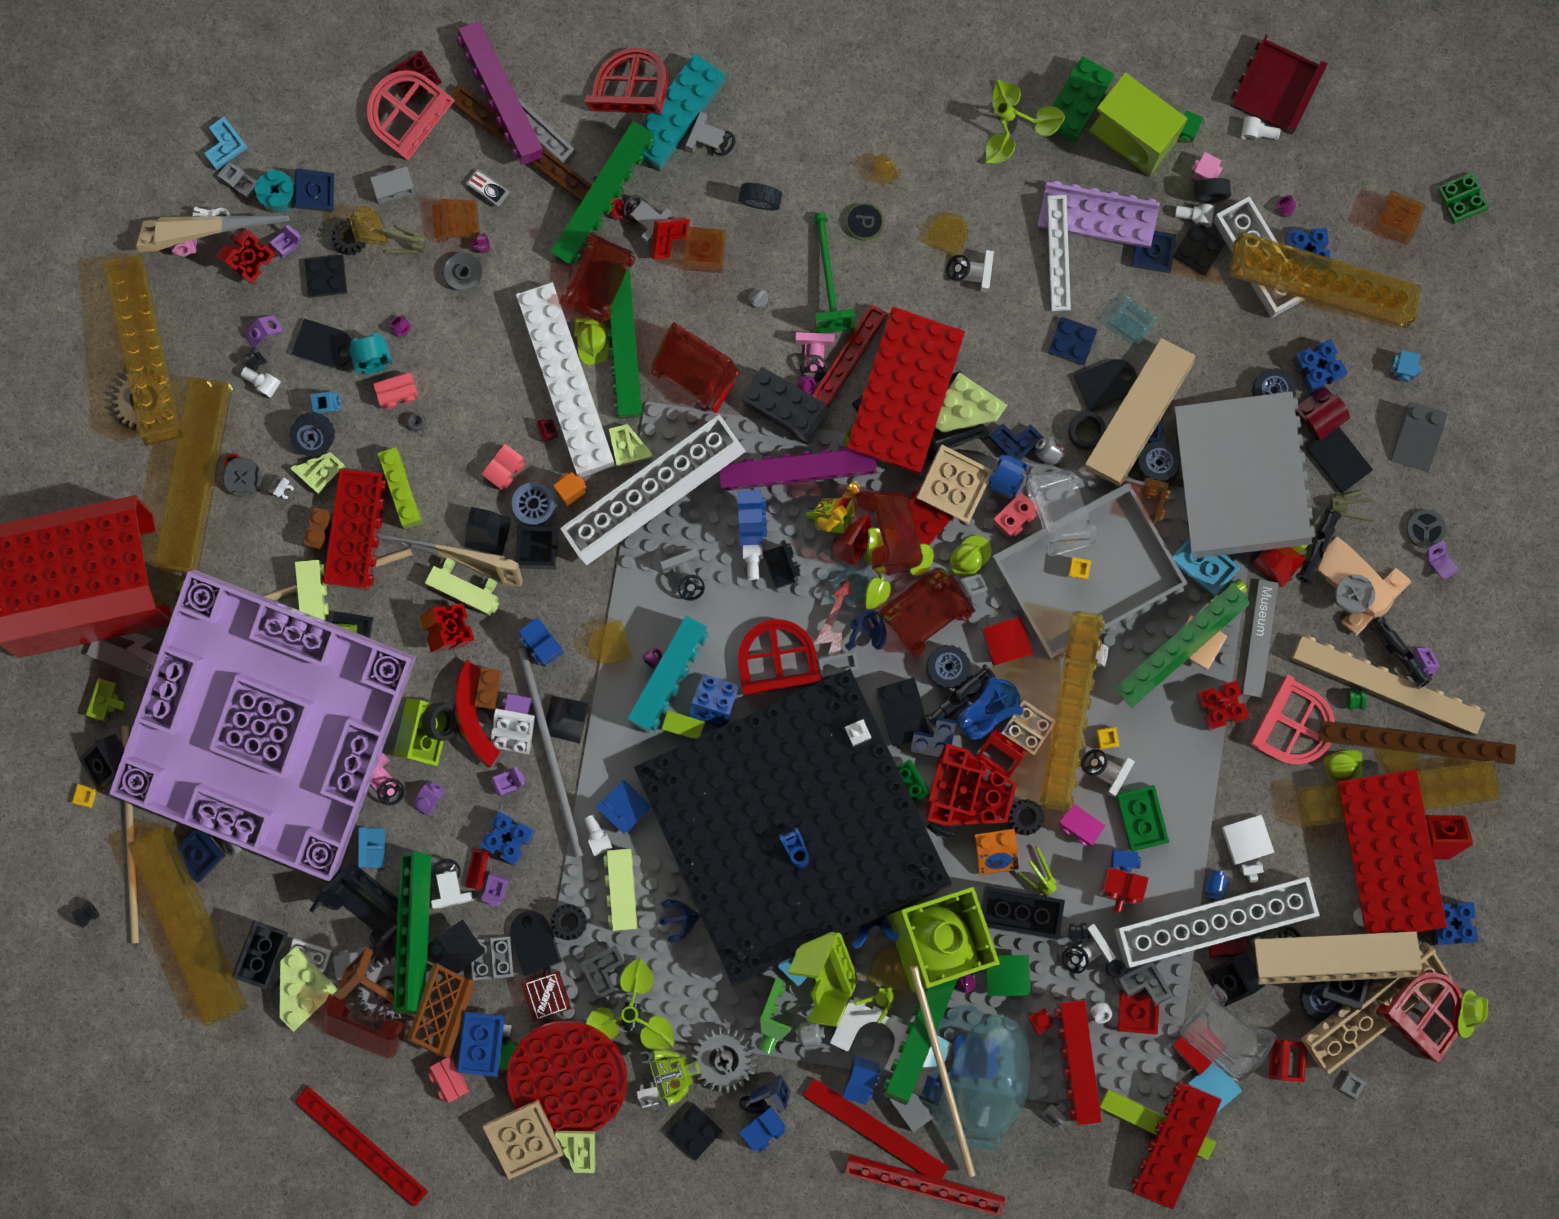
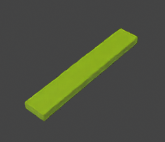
M1109 1088L1100 1103V1108L1155 1135L1157 1134L1155 1128L1158 1122H1162L1165 1116ZM1206 1136L1198 1156L1208 1160L1217 1141Z

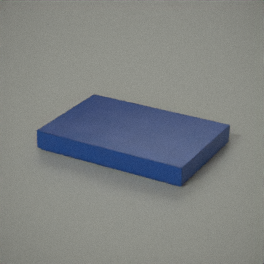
M472 1012L464 1013L457 1073L498 1077L505 1016Z

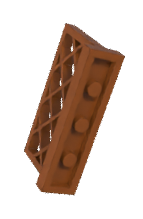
M433 963L407 1040L431 1051V1054L435 1056L450 1058L475 981L466 979L439 964ZM438 970L441 972L443 977V980L440 982H437L436 978ZM452 979H456L455 985L452 990L449 981ZM445 984L447 993L441 996L439 987ZM432 990L435 991L437 998L433 1001H431L430 999V993ZM448 997L449 1002L445 1009L443 1000ZM438 1003L440 1012L435 1014L433 1005ZM428 1009L430 1018L424 1021L423 1013ZM442 1016L441 1025L438 1027L436 1019ZM431 1022L434 1031L428 1034L426 1025ZM421 1028L423 1037L417 1039L415 1036L418 1029ZM435 1035L436 1040L432 1046L430 1038Z

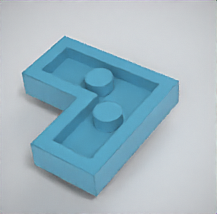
M223 117L209 127L219 143L204 154L215 169L218 170L248 147L227 119Z

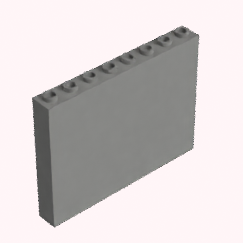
M1293 392L1175 407L1193 559L1312 544V537H1315L1314 525L1310 526L1309 519H1313L1312 507L1307 506V500H1310L1309 488L1305 489L1304 482H1308L1307 470L1302 468V464H1306L1304 452H1300V446H1303L1302 434H1298L1297 428L1301 427L1300 416L1295 415V410H1298V400L1293 398Z
M1129 482L997 553L991 559L1049 661L1052 659L1057 661L1065 656L1064 652L1070 649L1072 652L1082 647L1081 643L1086 640L1090 643L1098 639V634L1103 631L1106 633L1111 632L1117 628L1116 624L1121 621L1123 624L1134 619L1132 615L1138 612L1141 615L1151 609L1150 605L1164 603L1168 600L1167 596L1172 593L1174 596L1185 591L1183 587L1188 584ZM1072 557L1091 560L1087 581L1068 577Z

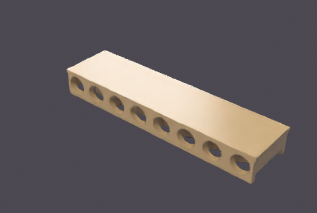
M1162 338L1160 339L1085 464L1086 471H1091L1116 484L1118 488L1121 487L1194 365L1196 355Z
M1417 932L1254 940L1258 985L1418 977L1420 971H1422Z
M1427 942L1422 943L1419 946L1422 965L1420 973L1436 972L1452 978L1436 955L1435 949L1429 946ZM1411 977L1376 979L1367 988L1362 1010L1343 1005L1303 1036L1301 1040L1317 1065L1330 1074L1388 1029L1391 1024L1377 1009L1381 1004L1389 1005L1402 986ZM1426 983L1417 989L1427 998L1439 989L1441 985L1438 983ZM1413 992L1401 1009L1407 1014L1420 1004L1422 1000Z

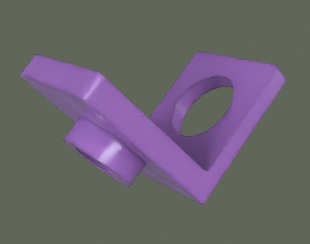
M271 315L258 318L244 334L254 348L258 347L269 335L281 333L283 329L275 316ZM267 321L272 322L275 325V329L270 328Z
M1444 540L1427 549L1428 562L1442 580L1459 572L1457 565L1446 553V542ZM1441 548L1438 553L1433 554L1436 549Z

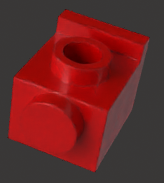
M1045 1007L1027 1016L1037 1035L1052 1028L1054 1025L1053 1019Z

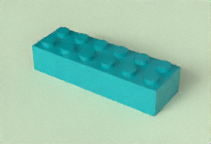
M694 53L668 88L662 114L650 113L641 125L655 135L653 146L643 154L645 156L644 161L659 171L662 170L696 123L699 113L705 111L726 82L725 73Z
M687 615L685 616L627 718L629 723L649 734L652 730L654 732L657 730L661 722L659 717L662 713L666 714L670 707L669 700L671 696L675 697L680 689V680H685L690 671L689 664L691 662L694 663L699 655L698 648L700 645L704 646L709 638L707 626Z

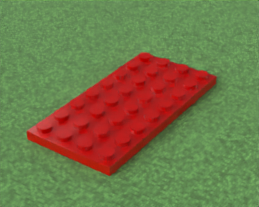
M892 306L846 450L920 474L965 331Z
M1417 769L1337 782L1365 934L1421 932L1446 928V918Z

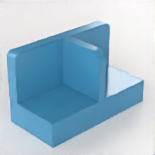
M359 828V868L385 867L384 828Z

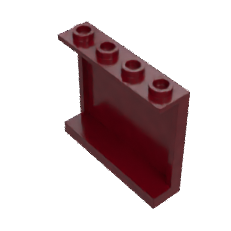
M1266 34L1263 40H1258L1254 48L1257 50L1255 57L1251 55L1246 65L1249 69L1247 73L1243 71L1238 81L1241 85L1239 89H1234L1230 97L1233 99L1231 106L1293 135L1328 63L1321 60L1317 64L1266 40L1268 37Z

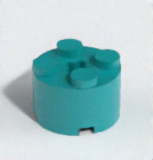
M271 169L259 177L254 190L264 209L271 213H284L294 206V184L287 174Z
M373 333L369 337L363 339L355 338L350 341L349 353L357 374H360L359 371H364L365 375L385 370V365L388 363L389 365L392 364L387 340L381 337L380 333Z

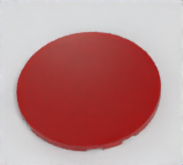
M556 1021L532 1030L516 1046L507 1069V1088L515 1109L539 1100L554 1133L556 1131H597L603 1128L620 1110L627 1091V1068L616 1044L595 1027L577 1021Z

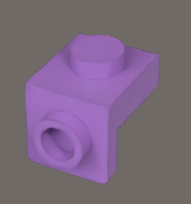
M286 225L283 233L270 241L268 247L283 259L299 246L301 236L295 229Z
M517 766L490 779L498 797L513 792L525 784L523 773L519 771Z
M429 781L420 790L413 806L429 816L446 791L439 784Z
M490 872L481 901L486 902L490 906H500L506 893L509 878Z

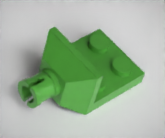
M778 978L775 979L760 1019L763 1038L758 1050L773 1055V1050L778 1040L783 1039L792 1028L769 1019L770 1015L775 1016L779 1006L775 1004L778 996L782 997L786 987L782 985L784 980Z

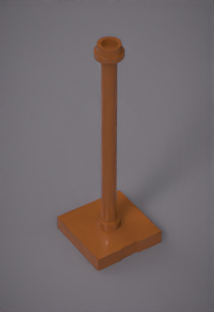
M366 948L345 968L335 997L342 1000L355 986L361 983L393 1004L394 995L364 976L373 951ZM423 1014L425 1021L428 1019V1017ZM428 1023L426 1026L433 1030L432 1023Z

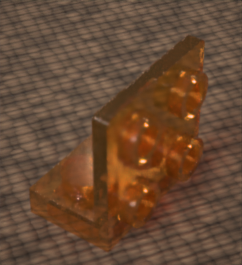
M441 199L432 205L436 243L445 242L451 237L477 238V235L480 234L477 202L475 200Z
M1145 478L1139 492L1148 498L1158 497L1152 518V523L1156 526L1157 523H1161V520L1164 519L1166 509L1163 508V505L1168 501L1171 490L1168 489L1169 483Z

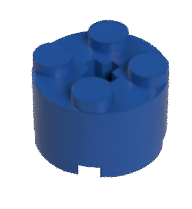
M1002 454L997 463V471H993L989 477L988 482L990 483L988 487L991 491L1012 500L1025 479L1022 473L1023 471H1028L1029 465L1009 455L1005 456Z

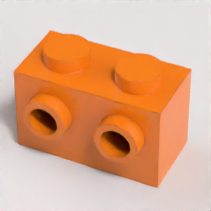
M573 472L563 474L559 477V482L553 485L556 493L567 508L586 495L585 488L587 487L579 474L575 476Z

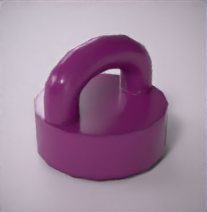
M1286 195L1277 201L1276 207L1284 217H1288L1294 212L1296 201L1293 196Z
M485 233L478 234L477 240L471 243V248L473 250L479 249L481 253L489 252L490 243L488 236Z
M403 315L395 317L389 324V329L398 337L406 335L411 328L410 323Z
M801 376L797 381L796 387L812 395L816 388V382L811 376Z
M652 648L643 655L642 659L648 666L656 669L662 658V653L658 648Z
M970 974L959 977L956 982V988L962 993H969L976 986L975 978Z

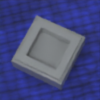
M1347 1072L1338 1089L1357 1100L1366 1082Z

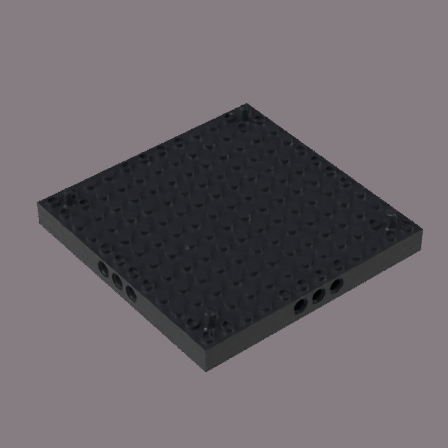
M851 669L634 767L733 987L793 960L797 948L804 943L830 932L840 933L843 937L952 886V882ZM863 719L871 739L853 746L845 727ZM796 827L802 836L809 856V862L803 868H797L792 864L778 836L792 832ZM797 853L794 859L797 862H801L805 859V855Z

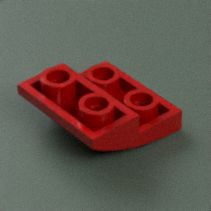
M1021 617L981 629L993 666L1033 654Z

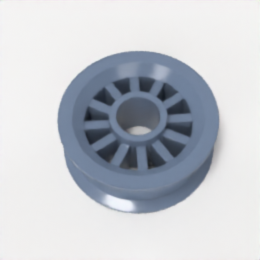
M526 483L520 486L513 495V512L520 521L528 525L543 524L551 517L554 511V496L549 488L541 483ZM532 500L539 502L538 507L535 509H531L528 506Z

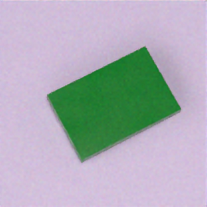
M1155 785L1116 795L1130 851H1138L1170 843Z

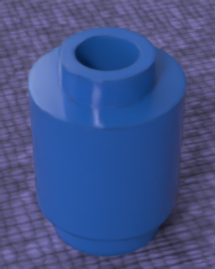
M1213 870L1212 874L1208 873L1205 892H1207L1206 897L1222 900L1223 895H1225L1228 879L1227 876H1224L1225 872Z

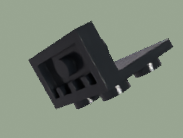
M785 539L781 541V546L763 552L775 589L798 582V576H800L798 563L792 560L794 553L791 544H786Z

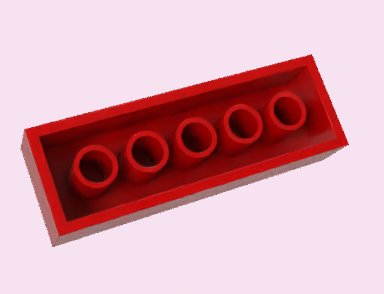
M1085 1000L1057 1003L1054 1013L1056 1020L1058 1019L1060 1027L1057 1028L1058 1039L1062 1040L1063 1045L1060 1048L1061 1060H1065L1066 1067L1062 1068L1063 1078L1068 1081V1088H1065L1066 1099L1071 1103V1108H1068L1069 1120H1072L1075 1125L1101 1123L1102 1119Z

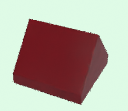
M552 419L537 421L536 426L542 443L558 438Z

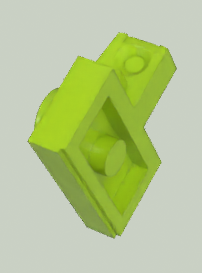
M98 678L85 716L106 722L108 713H114L115 708L126 711L128 704L119 701V696L115 695L118 684Z

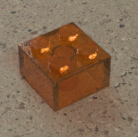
M1390 190L1385 197L1372 230L1408 245L1414 236L1426 204Z
M688 227L684 259L685 270L723 273L726 230Z

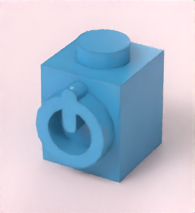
M1405 350L1395 354L1390 368L1391 372H1394L1393 376L1398 377V380L1403 382L1412 381L1416 376H1419L1421 371V365H1419L1421 355Z
M337 392L310 394L313 412L327 413L341 409L342 400Z

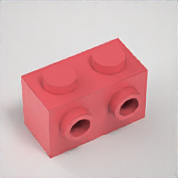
M1020 492L993 519L992 523L1008 538L1012 535L1016 537L1023 530L1021 526L1026 521L1030 523L1037 516L1035 512L1038 508Z

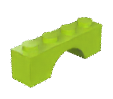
M395 447L378 453L402 527L408 529L423 524L399 450Z

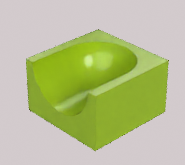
M1125 72L1097 107V111L1101 115L1090 128L1089 133L1150 177L1177 143L1188 118Z
M974 887L906 908L887 916L893 932L900 936L895 943L912 993L916 992L910 971L912 966H918L923 987L927 989L1000 964Z

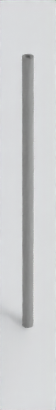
M526 648L518 649L575 858L583 856L528 654Z

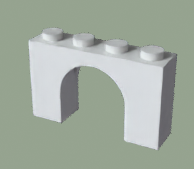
M856 997L854 1000L850 999L830 1043L845 1051H849L858 1030L866 1023L877 1022L884 1010L873 1006L871 1009L866 1007L865 1004L855 1006L854 1002L861 999ZM891 1015V1017L885 1016L881 1022L891 1030L894 1037V1047L884 1069L892 1073L893 1071L890 1070L894 1059L898 1060L901 1054L898 1052L901 1041H906L908 1036L905 1033L907 1025L902 1024L903 1019L895 1015Z

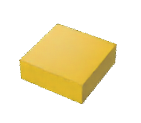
M1072 557L1068 577L1087 581L1091 560Z
M1116 727L1096 730L1100 750L1119 747Z
M77 784L72 803L92 808L97 789Z

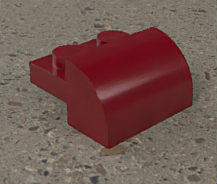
M1325 386L1300 403L1298 410H1295V413L1307 424V429L1319 441L1350 419L1349 411L1337 394L1333 395Z

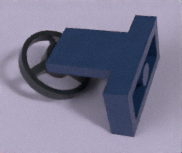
M782 1075L776 1076L772 1083L753 1090L751 1096L741 1097L739 1107L749 1113H763L767 1109V1102L764 1099L770 1097L778 1113L786 1110L790 1089ZM748 1100L746 1105L742 1104L743 1101ZM758 1106H759V1107H763V1108H761V1109H752V1108H750V1107L756 1108V1107H758Z

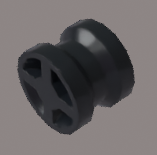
M256 347L252 349L250 354L243 356L254 371H257L261 364L267 363Z
M1081 922L1079 925L1069 924L1071 943H1076L1080 940L1088 942L1086 922Z

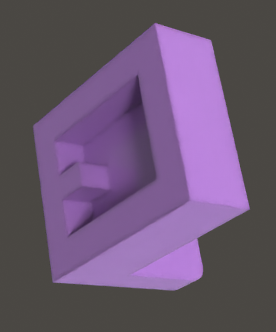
M1416 648L1412 652L1422 665L1421 668L1426 675L1432 678L1440 668L1431 648Z

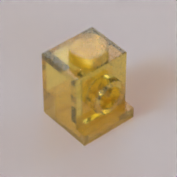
M880 154L874 158L872 168L884 186L900 177L901 170L899 168L896 170L897 167L892 158L888 159L886 154Z

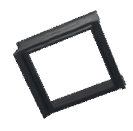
M961 370L952 374L949 384L953 383L959 372L962 373ZM983 423L978 424L972 430L936 443L934 436H932L927 452L928 460L934 459L940 445L951 449L977 438H981V440L988 438L989 432Z

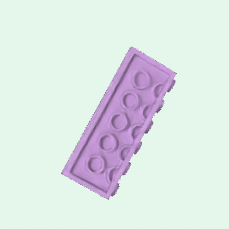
M1059 181L1046 182L1037 227L1048 229L1047 196L1067 195L1068 233L1151 248L1160 205L1156 200L1146 198L1145 200L1138 199L1134 195L1121 196L1114 191L1100 192L1097 188L1084 189L1076 184L1062 185Z

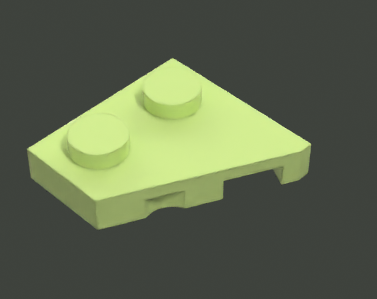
M628 424L609 429L618 467L654 458L651 451Z
M556 1131L555 1136L559 1139L565 1156L570 1160L574 1173H594L595 1131Z

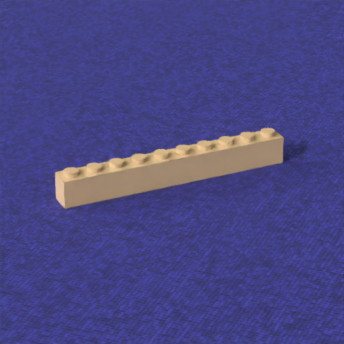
M1305 635V637L1302 636L1298 639L1290 659L1291 661L1468 735L1475 736L1478 734L1485 716V712L1480 711V707L1473 704L1469 706L1463 704V700L1453 696L1451 698L1444 696V692L1437 689L1430 690L1425 688L1426 686L1417 689V684L1408 681V677L1398 673L1396 675L1391 674L1389 669L1378 666V668L1370 665L1371 662L1366 659L1360 658L1358 660L1353 658V654L1347 651L1334 650L1335 647L1330 644L1323 643L1322 645L1317 643L1316 639L1311 636Z

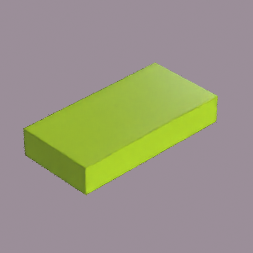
M667 710L662 730L696 739L701 737L705 721Z

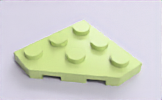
M959 372L946 392L935 427L942 432H949L959 428L995 422L999 419L1007 404Z
M297 946L280 961V1018L294 1032L337 991L336 986Z

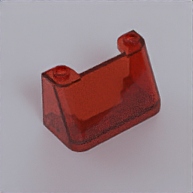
M590 232L586 240L590 246L585 247V253L572 283L567 287V290H570V292L567 291L565 295H562L559 304L594 321L603 323L604 320H609L612 314L610 308L628 268H632L636 257H634L633 251L596 232Z
M675 322L668 328L650 365L651 373L659 379L661 376L664 378L667 376L693 393L697 398L696 402L703 408L707 406L711 409L714 408L740 373L734 362L727 355Z
M863 491L855 494L858 506L865 511H875L884 545L872 552L871 558L874 569L890 576L919 566L922 563L923 554L907 496L898 491Z
M937 568L885 605L879 611V615L909 655L915 657L925 651V641L954 619L958 621L968 620L976 610L952 574L943 568Z
M329 993L324 1005L323 1030L326 1034L384 1058H392L398 1053L409 1023L390 1019L383 1022L379 1031L347 1019L350 1010L345 1006V997L340 1000L335 997V994Z

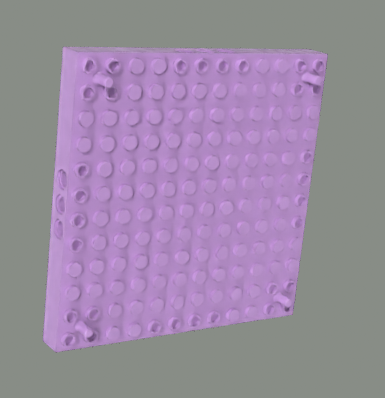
M188 571L109 794L330 882L337 876L416 656L200 571Z

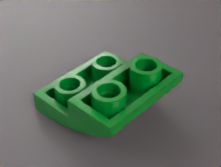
M1473 172L1437 188L1453 224L1489 210V205L1481 193V186Z
M910 759L897 767L914 803L930 794L929 788Z
M1029 955L997 956L1000 964L987 968L988 996L1031 995Z

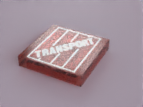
M560 971L521 984L533 1022L572 1009Z

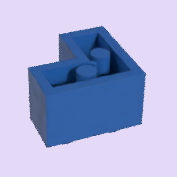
M855 1055L843 1091V1098L866 1105L868 1099H872L873 1087L878 1086L881 1077L878 1062Z

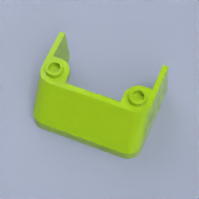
M830 932L797 948L795 958L788 973L811 977L816 980V984L812 987L810 993L815 1005L810 1013L808 1022L838 1027L856 987L857 975L842 935Z

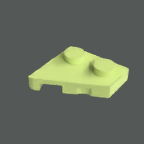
M329 452L321 455L319 458L308 460L301 465L292 466L291 470L316 493L320 494L339 474L340 469H344L346 466Z

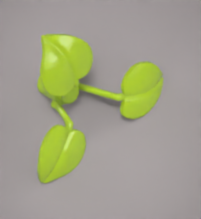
M997 80L993 90L992 105L995 112L1001 117L1000 122L1004 127L1006 135L998 133L989 139L986 146L985 162L988 164H998L1007 160L1013 154L1016 143L1012 138H1009L1010 133L1006 121H1012L1018 115L1036 123L1035 130L1039 135L1050 136L1063 123L1064 113L1053 106L1041 108L1037 112V119L1018 112L1013 106L1017 105L1020 100V89L1015 84Z
M869 528L868 545L864 554V560L872 565L871 569L875 570L879 578L874 577L868 583L865 593V609H874L881 606L890 595V583L884 580V576L878 570L879 567H883L887 560L910 565L909 571L912 575H922L932 565L934 559L932 548L926 544L916 545L910 553V561L889 557L887 552L894 546L893 534L882 528Z
M636 959L624 969L620 978L622 989L625 992H633L629 1006L624 1008L621 1016L614 1018V1013L610 1009L605 1007L597 1008L591 1012L586 1024L595 1027L610 1039H613L619 1033L617 1021L624 1020L627 1023L637 1021L646 1026L640 1033L641 1042L645 1047L652 1050L671 1049L674 1046V1032L670 1023L665 1018L653 1016L649 1023L638 1018V1010L633 1006L636 992L639 994L647 993L653 986L654 977L643 959Z

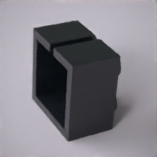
M517 526L516 563H518L519 569L556 570L557 527Z

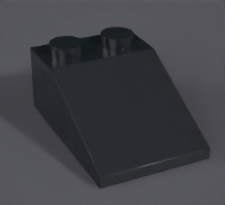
M914 677L876 688L877 698L892 747L912 742L914 731L930 734Z
M1370 979L1326 981L1322 998L1362 1010Z

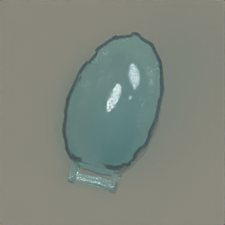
M1003 1014L985 1017L970 1029L968 1036L957 1050L949 1078L964 1135L970 1134L982 1138L995 1139L994 1143L966 1138L967 1146L993 1150L994 1153H999L1002 1135L1012 1128L1021 1115L1029 1091L1031 1066L1027 1039L1017 1022Z

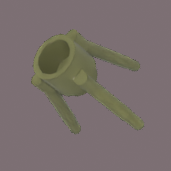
M395 225V228L411 236L384 228L381 229L384 233L409 240L408 247H411V249L384 250L385 254L418 255L419 251H424L426 237H423L422 234H417L399 225Z
M1364 490L1331 497V509L1336 510L1342 516L1371 522L1376 521L1375 518L1344 512V510H1348V504L1374 501L1373 498L1347 499L1363 494Z

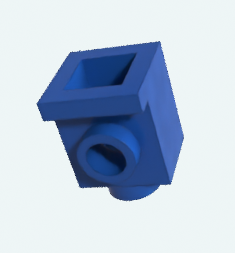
M1112 851L1111 868L1117 869V867H1120V870L1132 872V869L1135 868L1140 869L1141 857H1138V852Z

